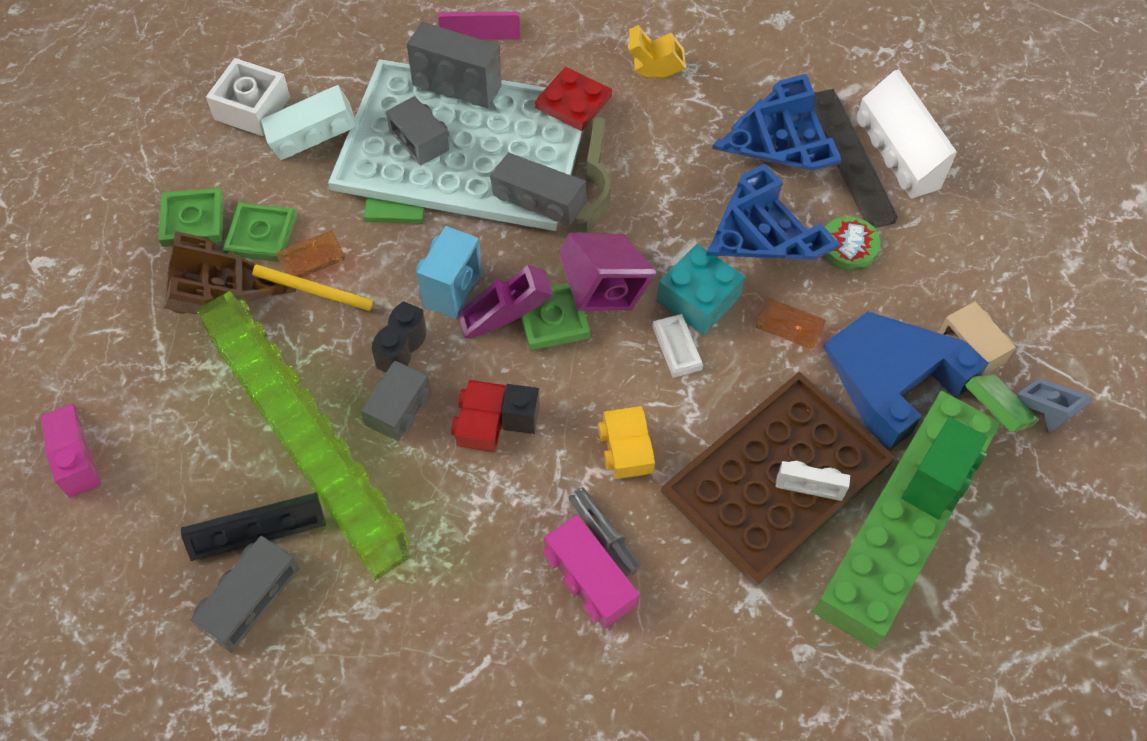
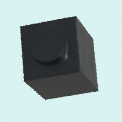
M507 384L501 412L503 430L535 434L540 407L539 388Z

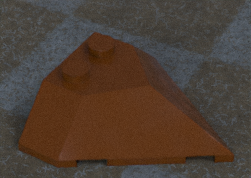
M175 231L166 278L164 309H169L179 314L190 313L196 315L240 302L296 292L294 288L252 276L256 264L232 251L225 254L215 249V242L208 238Z

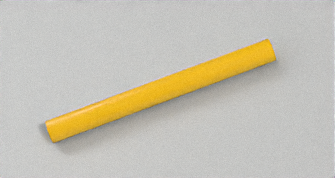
M256 264L252 272V276L371 312L374 305V300L261 265Z

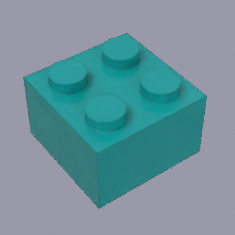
M696 244L659 281L656 302L675 315L682 314L687 324L705 335L741 297L746 276L718 257L707 256V250Z

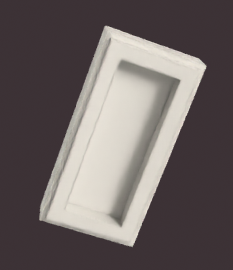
M679 314L653 321V330L672 377L675 378L701 371L703 363L683 315Z

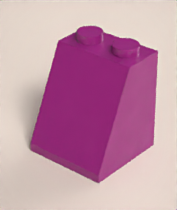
M569 233L559 251L577 311L633 310L656 275L654 268L624 234Z

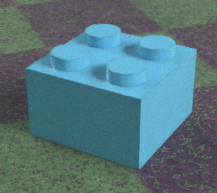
M448 226L444 227L440 236L436 235L430 246V252L425 259L422 258L416 268L423 307L456 319L458 312L462 309L482 275L479 238Z

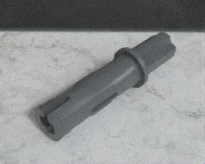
M584 487L575 490L569 496L571 504L626 577L633 575L641 565L626 545V537L623 534H618ZM591 515L595 516L597 521L600 523L599 525L595 522Z

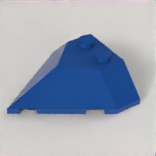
M807 73L778 81L772 87V92L764 100L760 99L731 127L729 134L723 139L719 138L712 145V149L811 171L841 164L842 161L833 137L826 139L814 109L815 93Z
M762 164L741 175L734 195L731 197L706 255L816 260L837 249L840 243L821 223L808 230L778 199L783 182L766 164Z

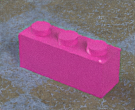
M578 514L544 536V558L553 569L559 568L565 576L563 582L573 596L576 594L580 596L585 603L583 609L593 623L599 622L606 629L638 607L640 594Z

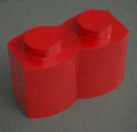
M469 380L467 388L461 389L458 406L462 409L459 417L454 416L451 426V435L455 436L457 446L491 452L496 451L502 427L501 412L507 385Z

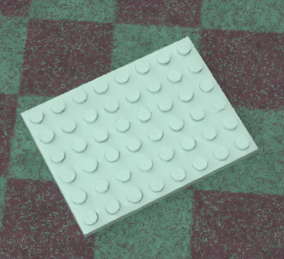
M379 59L355 116L357 127L350 129L329 179V189L336 192L556 231L559 221H553L547 216L534 211H527L521 206L508 201H502L493 196L490 175L505 155L510 152L572 176L584 130L580 131L535 109V100L546 87L501 80L502 86L488 109L412 85L410 64ZM413 96H416L423 105L427 104L433 116L439 122H444L450 133L448 137L449 151L421 166L389 131L386 115L387 110Z

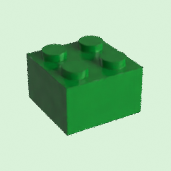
M949 416L901 499L938 520L946 509L952 512L960 498L968 490L973 480L971 479L973 474L979 469L987 455V452L983 451L982 448L988 437Z

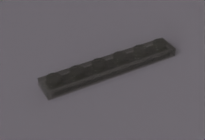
M829 89L815 92L814 109L826 139L833 137L842 160L841 164H837L863 220L875 228L895 224L898 216L835 90Z

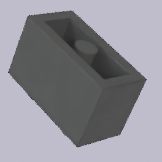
M416 96L386 111L389 131L420 166L449 151L448 137L450 133L444 122H439L433 116L427 104L423 105Z
M394 360L361 410L365 426L399 441L403 433H408L413 427L415 415L419 408L425 407L430 400L432 390L430 389L428 375Z

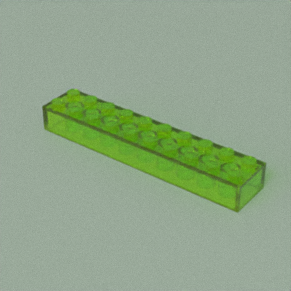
M229 291L196 309L212 344L313 491L318 493L320 501L375 581L408 560L410 555L407 546L411 542L405 533L407 529L397 513L391 515L386 507L388 502L378 487L373 489L368 481L370 477L360 462L354 463L350 456L352 452L342 437L337 439L330 419L325 413L320 415L316 409L317 403L308 389L303 391L299 385L301 381L291 366L286 367L282 361L284 357L275 343L270 345L266 339L268 335L259 321L254 322L250 317L252 312L243 299L237 301L232 292Z

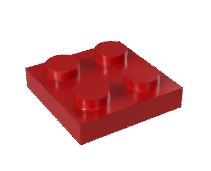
M565 66L537 97L535 109L583 131L612 97V88Z

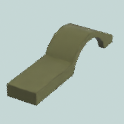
M594 117L586 180L594 183L602 191V194L595 201L584 205L578 213L577 222H579L577 232L589 233L606 215L610 206V175L605 167L600 164L606 118Z

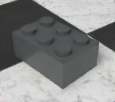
M422 21L407 43L412 85L489 109L502 86L500 45Z

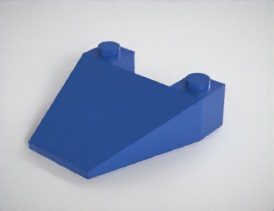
M869 311L823 345L866 428L889 451L913 433L922 417L903 396L932 375L955 398H958L968 390L966 384L973 377L981 376L989 364L963 340Z

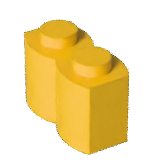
M642 406L604 411L603 422H598L600 441L607 442L608 451H604L607 471L612 470L615 479L654 474V454Z

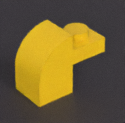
M639 25L629 29L630 42H628V49L634 57V66L637 73L648 78H665L686 69L684 48L672 33L652 41Z

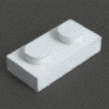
M782 461L775 487L842 501L849 488L850 475L842 474L833 468L818 469L809 467L799 461Z

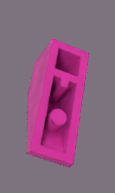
M69 404L42 415L46 456L57 485L69 498L102 485L74 404Z

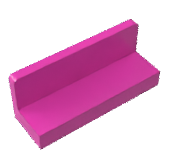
M517 11L446 12L438 14L439 27L481 40L520 39V12Z

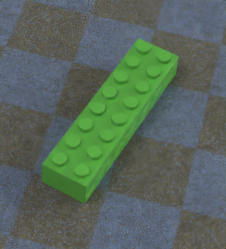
M942 390L812 612L874 650L886 636L952 512L946 509L938 520L901 499L902 495L949 416L987 436L988 439L982 448L985 452L1001 424L1000 421Z

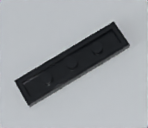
M316 492L181 527V537L190 561L247 547L250 543H255L261 535L270 541L326 526V520L318 493Z

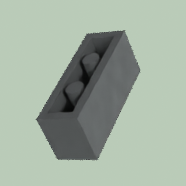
M510 152L505 155L490 175L493 196L502 201H508L521 206L527 211H534L547 216L553 221H560L567 225H571L587 202L585 180Z
M261 535L255 543H250L244 549L241 559L232 570L226 571L221 576L218 587L208 598H204L199 602L190 620L202 633L232 653L300 570L295 559Z

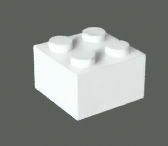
M237 58L233 59L206 96L214 120L260 136L265 135L261 119L282 110L290 98L284 74Z

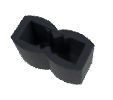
M405 301L393 309L388 319V325L377 333L372 342V353L377 369L387 372L394 360L406 366L409 365L411 353L417 350L426 338L427 328L423 309Z

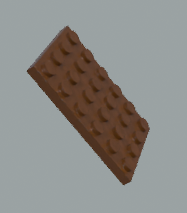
M798 372L661 487V493L756 587L888 468L896 457L801 372ZM782 461H799L809 467L818 469L833 468L842 474L850 475L849 488L843 500L839 501L775 487Z

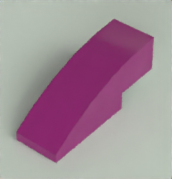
M526 265L507 282L500 279L493 282L458 312L464 337L471 339L500 328L524 316L551 298L553 293L546 272L534 266Z

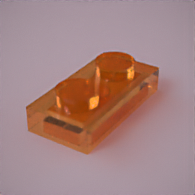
M332 230L276 252L284 273L300 278L345 260L344 253Z
M768 298L757 321L756 328L814 350L826 320Z

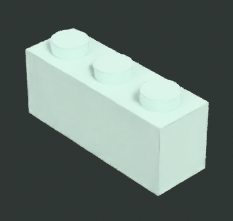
M339 85L261 119L267 143L280 160L357 127L350 102Z

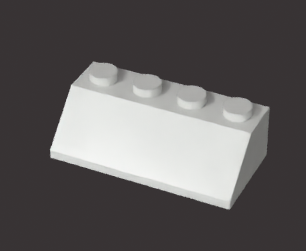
M895 70L862 98L857 113V120L859 125L864 127L870 136L873 146L883 156L886 166L891 168L897 177L900 187L905 189L909 197L913 199L942 188L957 151L900 70Z

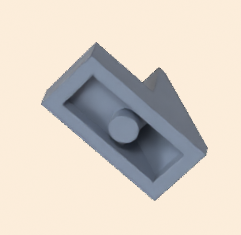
M1038 378L1017 393L1018 398L1028 408L1044 413L1048 433H1051L1092 402V397L1087 394Z

